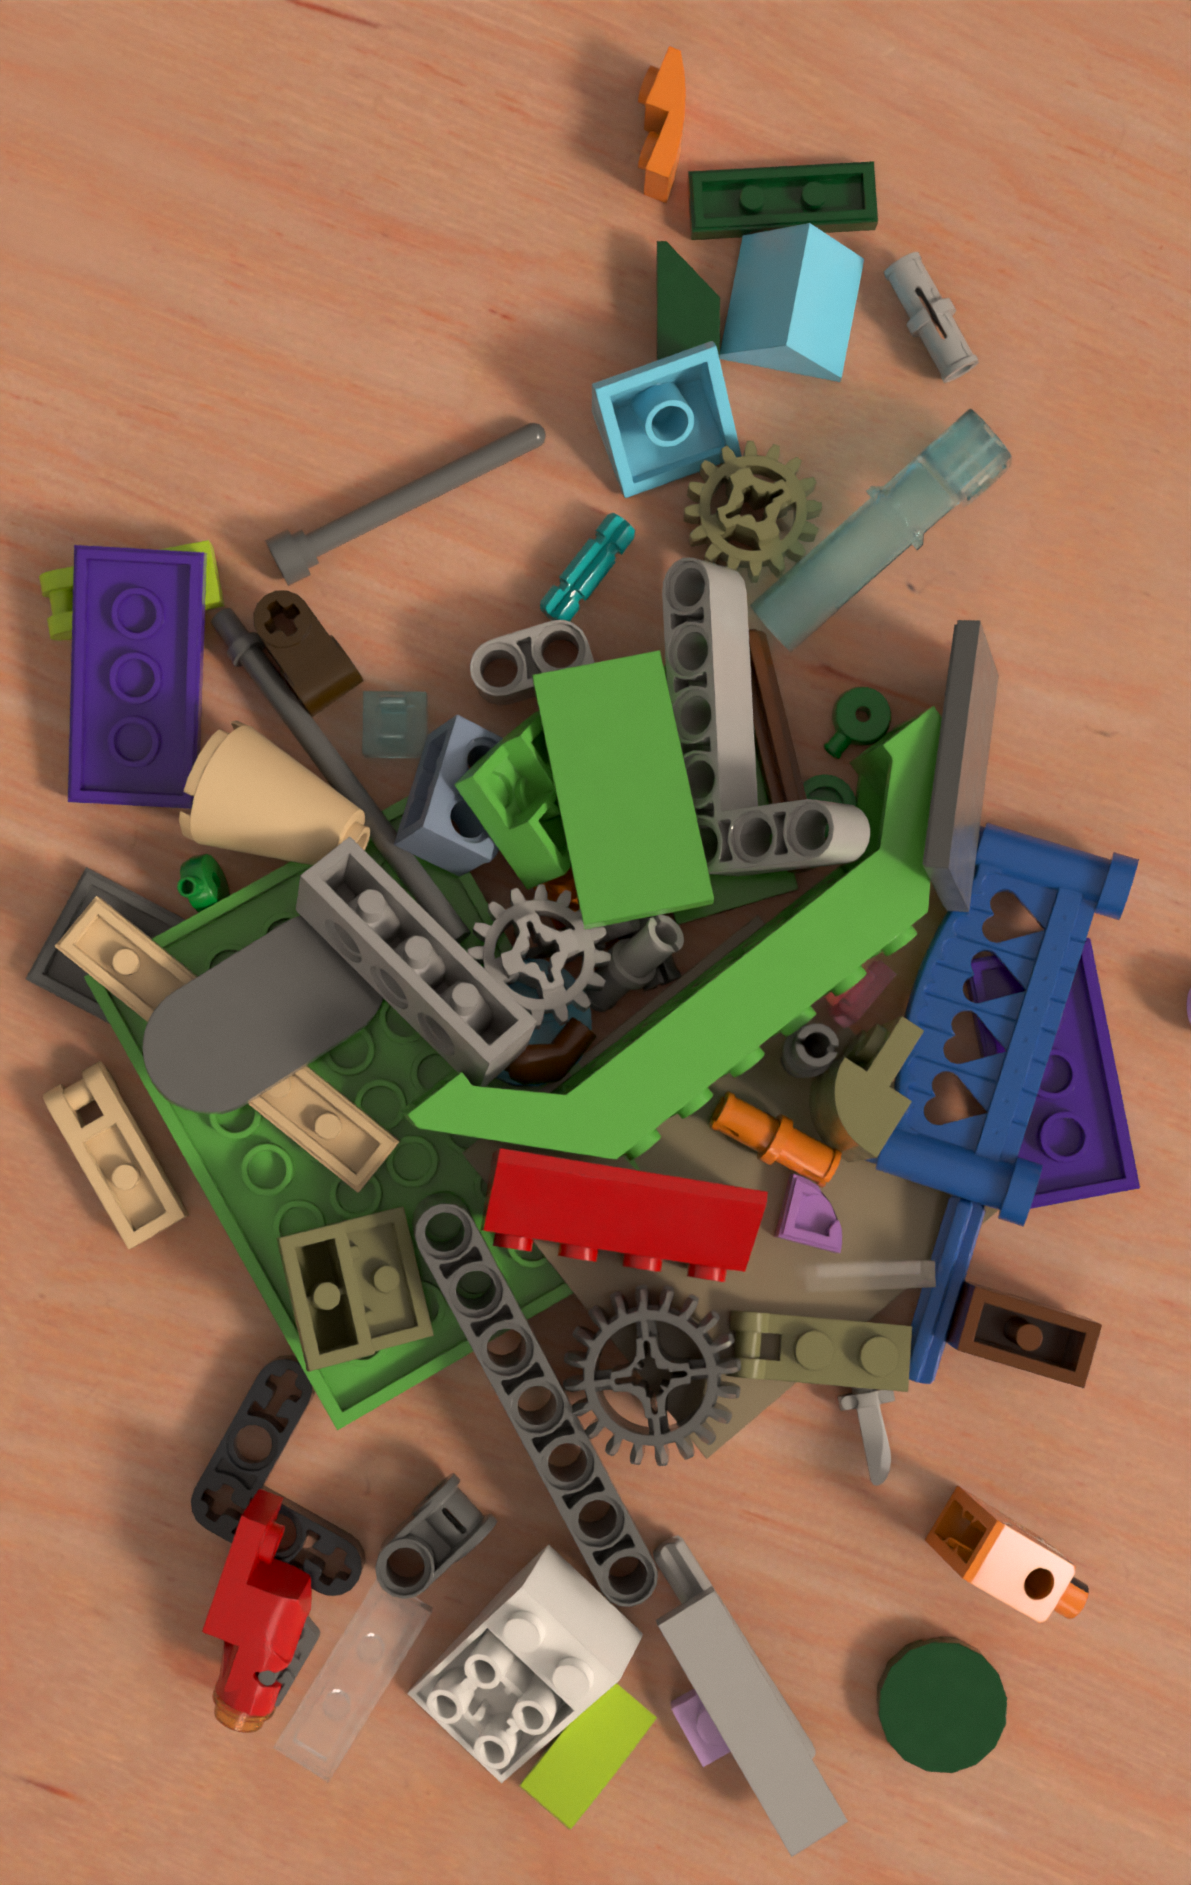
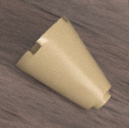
M237 720L230 723L234 731L228 733L219 729L211 736L199 753L184 788L185 793L194 796L191 815L180 811L179 815L182 835L201 845L312 866L348 837H351L365 851L370 837V828L364 825V811L253 727Z

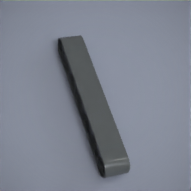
M438 1192L428 1195L418 1203L413 1212L412 1219L414 1235L422 1256L601 1591L609 1601L619 1606L632 1607L643 1603L652 1595L657 1586L658 1578L655 1563L644 1539L592 1441L585 1433V1428L579 1417L572 1414V1404L469 1209L460 1198L451 1193ZM442 1212L452 1213L461 1220V1227L456 1236L451 1240L440 1242L426 1235V1225L434 1215ZM471 1271H482L491 1277V1285L487 1292L474 1299L459 1295L456 1287L460 1278ZM502 1329H513L521 1334V1341L515 1350L505 1355H499L487 1349V1343L495 1332ZM542 1386L551 1391L547 1404L541 1409L528 1411L518 1406L521 1394L528 1388ZM571 1443L580 1447L577 1459L570 1465L562 1467L548 1462L552 1450L559 1445ZM604 1500L610 1503L606 1515L600 1520L587 1522L579 1519L580 1511L588 1502ZM629 1556L639 1559L637 1567L629 1575L617 1577L609 1574L612 1564L619 1558Z

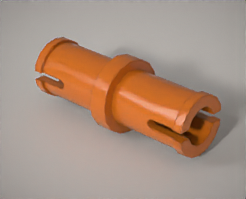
M727 1091L725 1096L720 1099L709 1122L710 1129L717 1130L757 1151L758 1160L768 1165L776 1161L815 1182L819 1187H824L826 1182L831 1180L841 1160L842 1153L794 1128L793 1119L783 1114H779L775 1118L741 1100L730 1091Z

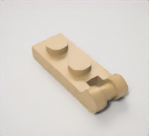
M98 1061L82 1071V1079L67 1088L62 1084L57 1085L44 1093L43 1099L127 1248L132 1249L189 1216L119 1094L114 1078L106 1066ZM96 1101L103 1116L86 1125L80 1116L79 1109Z

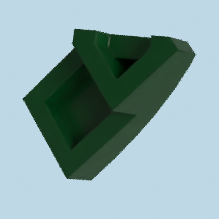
M657 241L656 361L713 341L717 346L720 360V297L667 241Z

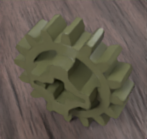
M747 441L744 454L741 457L736 458L734 452L728 446L721 448L720 467L704 460L700 466L699 473L705 484L690 482L687 490V496L699 504L685 507L683 518L684 522L699 524L690 533L688 541L691 547L707 544L708 549L704 556V561L716 563L719 559L727 562L726 567L732 568L735 571L739 567L747 568L750 582L757 583L762 567L768 566L770 571L778 578L783 575L785 570V556L796 563H800L803 560L806 551L798 540L814 542L819 528L806 520L819 517L822 510V502L806 499L814 491L817 482L814 477L802 480L796 477L802 462L801 459L795 457L784 465L778 461L780 446L773 444L766 456L757 455L754 441ZM753 474L768 477L774 480L775 483L756 478ZM724 484L726 487L725 494L729 501L726 505L717 508V512L711 515V500L716 491ZM748 502L753 510L764 508L762 520L756 522L751 514L741 517L740 513L743 503ZM793 509V526L787 536L781 541L779 538L780 530L776 520L786 516L787 512ZM731 540L750 546L752 551L737 548L728 542Z

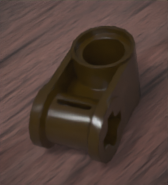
M287 590L273 591L265 595L257 603L253 613L254 627L266 645L265 648L281 670L279 672L311 717L364 681L341 645L332 634L329 635L307 603L298 594ZM280 613H283L289 620L295 618L293 621L297 631L288 637L281 630L275 631L276 625L273 618Z

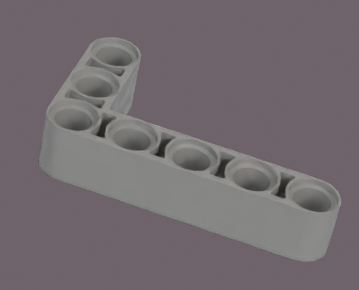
M682 558L674 562L665 575L662 588L666 679L709 874L739 877L846 864L857 860L865 852L869 843L870 827L865 814L854 805L804 799L758 806L747 591L744 579L739 572L732 568L696 558ZM828 823L829 834L827 839L825 840V827ZM772 833V844L770 846V835Z

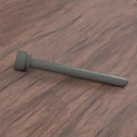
M529 423L310 533L304 534L301 529L290 534L287 529L266 539L265 542L284 580L290 586L311 575L309 568L319 564L317 557L540 447L546 438L545 430L538 423Z

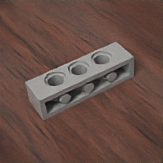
M348 837L300 875L296 911L457 1072H462L472 1086H487L526 1050L537 1021L351 837Z

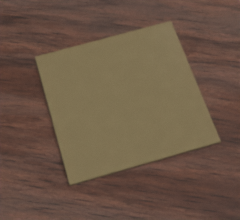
M758 915L682 975L681 978L677 979L585 1053L579 1061L580 1066L583 1067L762 927L765 924ZM825 997L819 998L811 1005L816 1015L805 1025L823 1024L835 1032L839 1045L835 1047V1052H837L833 1060L835 1061L843 1057L856 1035ZM780 1032L760 1045L765 1055L754 1066L735 1078L728 1073L708 1086L713 1093V1097L701 1108L684 1119H681L676 1114L659 1125L656 1129L660 1133L661 1138L647 1151L634 1159L640 1171L768 1191L766 1208L745 1272L727 1270L726 1282L687 1277V1263L663 1260L661 1272L622 1266L624 1253L598 1249L597 1262L558 1256L559 1243L533 1239V1243L588 1312L593 1306L598 1305L611 1318L615 1316L616 1312L611 1305L610 1296L616 1291H621L624 1294L630 1308L637 1306L635 1291L636 1287L640 1284L648 1286L650 1304L660 1303V1294L665 1285L674 1287L675 1295L671 1307L682 1310L683 1304L690 1294L698 1296V1305L691 1316L700 1322L708 1312L715 1310L720 1315V1319L714 1327L707 1331L713 1339L726 1332H731L734 1337V1343L731 1346L718 1351L720 1359L727 1358V1356H734L736 1330H729L731 1310L868 1322L927 1272L948 1200L954 1195L876 1170V1164L865 1160L847 1162L841 1158L831 1180L826 1182L824 1187H819L831 1203L842 1228L841 1253H833L774 1237L789 1175H802L776 1161L768 1165L758 1160L757 1151L717 1130L710 1129L709 1122L720 1099L725 1096L727 1091H730L736 1097L775 1118L779 1114H783L793 1119L794 1128L824 1143L816 1132L810 1115L809 1092L813 1078H795L783 1069L780 1057L782 1056V1046L786 1037ZM804 1046L806 1053L813 1057L811 1051ZM570 1072L560 1081L548 1083L538 1092L550 1093L571 1076ZM892 1082L891 1085H890V1087L893 1088V1089H894V1082ZM482 1138L462 1152L487 1185L492 1154L499 1148L636 1170L623 1156L614 1160ZM985 1206L986 1212L982 1224L998 1210ZM656 1320L657 1332H659L662 1347L668 1354L681 1358H704L697 1344L686 1332L672 1324ZM636 1322L622 1327L610 1336L612 1342L629 1363L636 1356V1339L638 1337ZM762 1333L760 1359L778 1360L780 1334ZM647 1341L648 1354L645 1359H642L645 1365L642 1370L637 1368L635 1370L643 1380L648 1382L649 1388L657 1396L659 1390L662 1389L660 1386L662 1379L670 1381L673 1372H669V1369L657 1368L655 1358H651L650 1343ZM722 1374V1381L733 1382L741 1387L739 1398L728 1399L718 1396L716 1401L732 1412V1418L728 1424L720 1423L710 1416L706 1419V1422L713 1428L716 1434V1440L711 1445L702 1442L695 1432L689 1435L690 1439L706 1459L709 1458L797 1382L738 1378ZM708 1378L691 1380V1383L676 1386L668 1393V1412L676 1422L683 1420L697 1408L705 1395Z

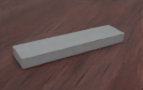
M710 1586L658 1618L656 1622L791 1857L847 1823L848 1820L713 1587Z

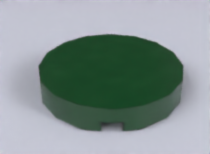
M939 1637L940 1639H929L926 1641L921 1639L905 1645L887 1662L877 1684V1714L887 1741L905 1761L927 1772L955 1773L977 1765L996 1747L1006 1726L1007 1696L998 1672L977 1648L952 1637Z

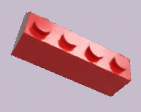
M499 1148L492 1154L480 1231L494 1233L492 1246L532 1252L533 1239L559 1243L558 1256L597 1262L598 1249L624 1253L622 1263L624 1267L661 1272L663 1260L687 1263V1277L726 1282L727 1270L746 1271L766 1208L768 1191Z

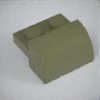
M903 1016L882 1025L876 1023L868 1032L863 1029L859 1031L846 1049L843 1057L833 1061L823 1074L814 1077L809 1092V1110L815 1130L822 1141L831 1148L842 1153L841 1158L847 1162L877 1158L912 1102L890 1087L924 1032L923 1029Z
M404 1206L276 1238L307 1371L310 1372L373 1355L375 1351L434 1336Z

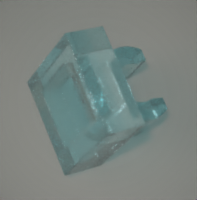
M363 691V756L365 758H421L428 736L427 692Z

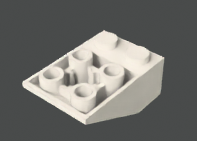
M548 1544L503 1587L411 1687L407 1694L500 1783H503L621 1679L643 1633Z

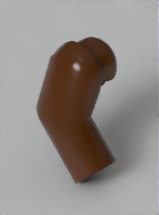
M571 1017L550 1044L527 1045L526 1050L505 1071L509 1072L510 1079L523 1085L558 1082L567 1075L595 1040L596 1035L579 1020Z

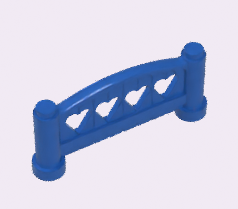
M987 823L985 827L980 825L969 912H946L920 964L904 1014V1018L924 1030L896 1075L894 1090L912 1102L878 1157L866 1159L865 1161L876 1164V1170L1000 1210L998 1219L1024 1226L1043 1165L1020 1158L1018 1153L1094 913L1120 920L1131 890L1139 859L1113 852L1111 859L991 823ZM1003 891L1012 893L1043 928V931L998 943L989 941L982 932V926L988 918L994 916L990 907L992 897ZM982 951L993 953L1025 991L982 1003L969 1001L963 993V985L966 980L975 976L971 968L972 958ZM967 1011L978 1017L1006 1052L962 1064H955L945 1057L943 1047L947 1040L955 1036L951 1026L953 1018L958 1013ZM942 1072L953 1073L987 1113L943 1125L930 1123L924 1115V1107L930 1099L936 1097L932 1089L933 1079Z

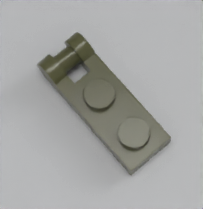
M731 1310L729 1330H736L734 1356H727V1358H739L741 1360V1370L726 1374V1376L908 1392L912 1326ZM762 1333L780 1334L778 1360L760 1359Z

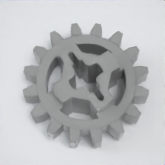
M538 885L534 900L525 901L523 894L518 888L512 889L510 893L511 907L507 910L492 901L488 905V913L494 923L491 926L485 923H475L473 927V935L484 942V946L468 949V953L479 964H483V968L537 1021L534 1029H540L544 1014L552 1013L560 1026L566 1024L568 1021L567 1006L570 1004L582 1012L588 1010L591 1003L583 991L585 988L593 991L602 990L606 980L593 972V969L608 965L611 957L610 953L595 950L594 946L605 938L607 934L605 927L584 930L580 909L574 912L568 908L571 901V892L564 890L556 902L547 900L545 885ZM539 916L555 919L569 929L562 932L543 925ZM510 925H513L516 942L512 950L502 953L500 957L495 959V947L500 936ZM530 936L533 944L537 943L541 952L552 950L554 953L548 964V977H546L544 971H540L536 962L527 964L523 962L528 955ZM582 956L580 975L575 983L565 990L561 971L566 963ZM515 982L536 989L539 999L522 996L507 985Z

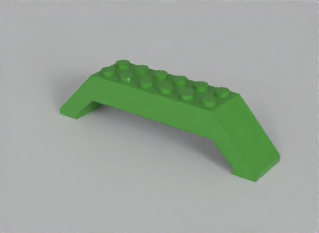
M934 706L894 727L880 740L849 762L858 774L855 795L856 807L865 814L870 827L869 843L865 852L857 860L839 865L553 1091L548 1093L472 1086L462 1072L451 1071L400 1112L411 1125L419 1129L614 1160L624 1155L629 1160H633L643 1154L661 1138L656 1128L669 1117L678 1114L681 1119H684L693 1114L713 1097V1093L708 1088L713 1082L728 1073L735 1078L750 1069L765 1055L764 1051L760 1048L761 1044L780 1032L784 1037H787L800 1029L816 1015V1012L811 1007L815 1001L830 992L835 997L846 992L867 974L862 967L863 963L881 952L885 956L893 954L917 935L912 924L928 912L931 880L923 867V857L941 729V715Z

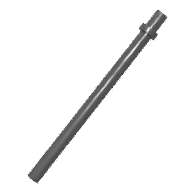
M231 608L218 612L212 618L211 624L229 647L227 656L236 667H244L331 787L364 811V825L370 828V840L415 901L458 944L463 942L471 934V931L417 858L410 852L394 845L397 831L263 651L266 645L258 633H249Z

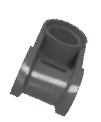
M455 1473L447 1476L414 1508L411 1515L388 1535L382 1543L375 1566L376 1577L382 1589L392 1597L407 1599L416 1597L424 1592L454 1562L461 1560L473 1550L496 1525L497 1520L492 1514L483 1515L458 1488L460 1479ZM405 1547L420 1553L425 1565L419 1574L407 1578L393 1572L388 1559L392 1552Z

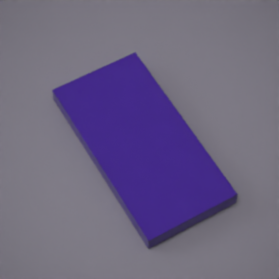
M74 545L68 802L192 809L194 796L185 793L184 788L201 747L207 553Z
M1086 938L1018 1153L1020 1158L1043 1165L1030 1209L1140 1188L1090 938ZM995 955L971 960V968L975 976L966 980L969 1000L971 1002L982 1003L1025 991ZM972 1013L981 1058L1006 1052L978 1017Z

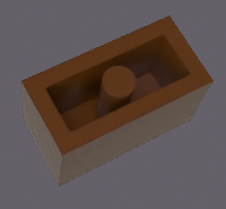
M965 1280L946 1343L964 1353L1085 1388L1102 1324L1083 1315Z

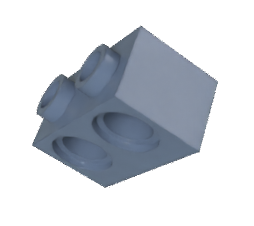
M458 714L428 734L394 845L459 877L484 863L492 861L499 849L454 784L469 770L468 765L472 767L503 738ZM451 819L459 827L460 834H458L453 828Z

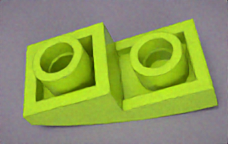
M616 1683L555 1736L519 1787L567 1829H572L625 1762L657 1717Z

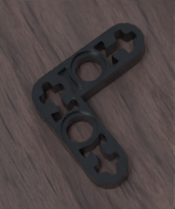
M279 1356L270 1361L256 1377L198 1481L191 1498L192 1513L196 1521L205 1529L232 1544L242 1513L235 1509L227 1508L222 1515L215 1514L211 1510L214 1499L207 1494L208 1489L217 1492L224 1484L229 1485L234 1489L231 1500L243 1509L247 1508L259 1488L283 1497L278 1514L285 1515L293 1521L297 1536L292 1545L278 1549L274 1559L293 1565L309 1574L311 1577V1589L327 1596L342 1595L355 1586L362 1574L365 1565V1553L360 1542L345 1530L265 1486L315 1393L296 1356ZM288 1370H292L298 1375L295 1386L303 1392L301 1398L296 1395H290L276 1414L277 1417L289 1420L284 1428L272 1415L261 1411H254L252 1406L257 1401L265 1409L273 1399L277 1386L269 1381L271 1374L281 1377ZM248 1425H257L263 1427L269 1433L272 1439V1448L267 1457L262 1460H250L240 1453L237 1447V1437L242 1428ZM310 1530L320 1535L312 1548L325 1555H331L336 1547L343 1549L347 1553L344 1564L352 1570L350 1574L345 1571H339L334 1578L327 1577L322 1573L326 1562L311 1552L305 1558L304 1564L294 1559L305 1545Z

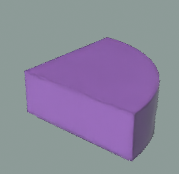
M790 1174L774 1237L833 1253H841L842 1228L831 1203L816 1184L802 1176Z

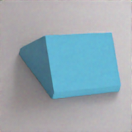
M811 223L743 235L720 349V359L840 382L864 258Z
M713 341L592 384V414L621 492L625 498L700 471V466L704 460L713 463L715 466L721 464V448L728 446L734 452L736 458L742 456L717 346Z

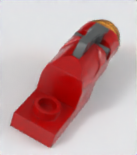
M260 1488L241 1515L202 1630L203 1633L224 1640L220 1675L212 1694L215 1704L214 1715L225 1727L242 1733L260 1730L264 1722L273 1717L276 1708L283 1701L321 1633L309 1617L312 1602L310 1575L293 1565L274 1559L285 1530L284 1525L275 1522L283 1497Z

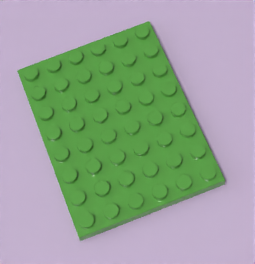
M408 797L382 810V813L397 832ZM369 838L365 852L412 897ZM414 855L471 931V934L459 945L466 952H468L469 948L484 946V942L473 935V927L475 923H485L491 926L494 922L488 913V903L470 871L459 877ZM289 862L152 938V940L194 974L200 976L294 917L300 916L296 911L300 875L312 867V865ZM504 932L496 944L495 959L513 948ZM89 974L84 976L337 1430L473 1352L471 1345L418 1248L412 1227L413 1212L418 1203L425 1197L438 1192L451 1193L460 1198L467 1206L480 1230L487 1184L462 1154L480 1138L419 1129L411 1125L400 1112L448 1073L456 1070L384 998L374 1018L367 1026L308 1064L311 1069L401 1141L362 1190L357 1193L249 1104L225 1114H205L187 1111L167 1101L152 1084L144 1063L143 1037L148 1022ZM579 1062L569 1071L571 1076L582 1068ZM494 1078L487 1086L540 1091L548 1083L539 1087L512 1086ZM626 1155L623 1156L636 1170L640 1171L634 1159L629 1160ZM404 1206L434 1336L375 1351L373 1355L310 1372L307 1371L276 1238ZM442 1212L436 1214L428 1221L425 1233L435 1241L444 1242L451 1240L460 1230L461 1220L452 1213ZM480 1231L527 1320L573 1294L572 1290L534 1243L532 1252L492 1246L494 1233ZM482 1271L468 1272L460 1278L456 1291L465 1298L474 1299L480 1297L490 1287L491 1277ZM511 1329L498 1330L490 1337L488 1342Z

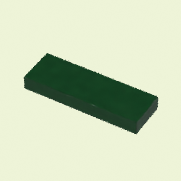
M874 161L688 171L691 240L742 238L743 235L811 223L824 233L876 230L878 224Z

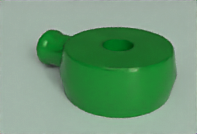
M855 687L841 694L832 710V722L836 733L823 745L825 751L835 759H840L842 753L850 744L866 746L880 740L887 733L892 718L891 709L886 698L877 690L869 687ZM856 711H864L868 716V721H859L855 715Z
M211 855L192 856L182 863L177 890L181 896L188 899L197 912H201L230 896L226 877L218 862Z

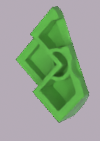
M537 711L492 747L454 784L527 890L564 875L571 867L540 714Z

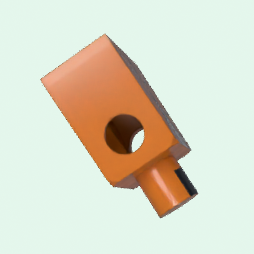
M957 1485L925 1541L962 1579L1038 1623L1048 1620L1053 1610L1067 1619L1075 1618L1084 1608L1089 1594L1087 1584L1074 1577L1076 1566L1043 1538Z

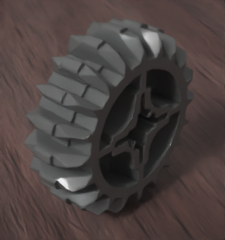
M646 1284L638 1285L635 1291L637 1306L631 1308L621 1291L612 1293L610 1296L611 1305L616 1315L611 1318L603 1308L598 1305L593 1306L588 1314L591 1320L600 1328L598 1332L595 1333L587 1327L577 1326L572 1334L578 1342L588 1347L587 1352L572 1350L568 1351L564 1356L566 1364L583 1368V1375H573L563 1381L565 1391L585 1390L586 1398L580 1399L572 1405V1414L578 1417L591 1410L594 1412L597 1418L588 1425L585 1433L591 1440L597 1437L604 1427L610 1430L613 1435L605 1448V1452L610 1456H614L618 1452L623 1439L634 1443L630 1453V1463L634 1465L641 1464L645 1453V1445L655 1447V1460L658 1466H666L668 1464L670 1454L668 1444L673 1442L676 1443L679 1453L684 1459L692 1458L695 1451L689 1435L695 1432L702 1442L711 1445L716 1440V1434L713 1428L706 1422V1419L710 1416L720 1423L728 1424L732 1418V1412L724 1405L716 1402L718 1396L728 1399H735L740 1396L741 1387L739 1385L721 1380L722 1374L735 1373L741 1370V1360L739 1358L728 1357L720 1359L718 1351L726 1349L734 1343L732 1333H722L712 1339L707 1331L714 1327L720 1319L717 1311L712 1310L708 1312L698 1322L691 1314L698 1305L699 1297L690 1294L686 1298L682 1310L671 1307L675 1293L674 1287L670 1285L663 1287L659 1304H650V1291ZM656 1320L667 1322L686 1332L697 1344L704 1358H681L668 1354L662 1347L659 1332H657ZM636 1322L638 1337L636 1339L637 1349L635 1358L630 1363L617 1365L613 1369L599 1370L601 1354L610 1336L622 1327ZM647 1341L650 1343L651 1358H655L657 1368L669 1369V1372H673L670 1381L666 1379L661 1381L660 1386L662 1389L659 1390L656 1396L657 1407L654 1402V1393L650 1390L648 1382L631 1377L635 1368L642 1370L645 1365L642 1359H645L648 1354ZM708 1378L705 1395L697 1408L683 1420L669 1425L667 1415L668 1393L676 1386L691 1383V1380ZM603 1390L629 1392L637 1396L642 1402L649 1427L632 1423L618 1414L607 1401Z

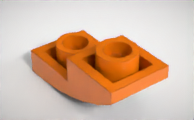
M671 46L668 47L660 68L652 65L648 68L638 96V103L645 105L644 130L649 132L638 161V168L645 170L644 195L664 203L668 201L679 164L686 100L685 72L681 50Z

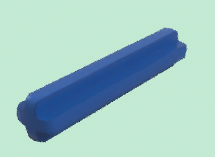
M951 1196L948 1200L911 1323L912 1338L909 1380L931 1384L935 1380L986 1212L985 1206L957 1196Z

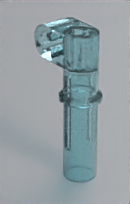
M969 408L884 486H871L866 490L870 498L753 601L750 607L773 635L792 652L911 545L916 550L923 546L924 533L950 510H953L959 503L962 507L968 506L988 490L1011 467L1012 456L984 420Z

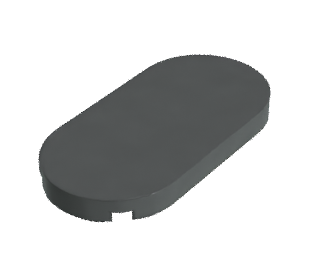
M300 915L288 920L168 995L156 1007L149 1018L143 1037V1058L146 1071L157 1091L171 1104L195 1113H229L245 1106L361 1031L374 1018L383 1001V997Z

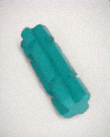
M615 513L608 514L595 530L597 532L595 540L589 538L559 576L560 585L558 587L552 585L542 598L540 610L552 621L566 620L570 622L580 609L578 603L580 599L584 601L588 599L616 563L615 554L622 555L633 541L635 529L624 518Z

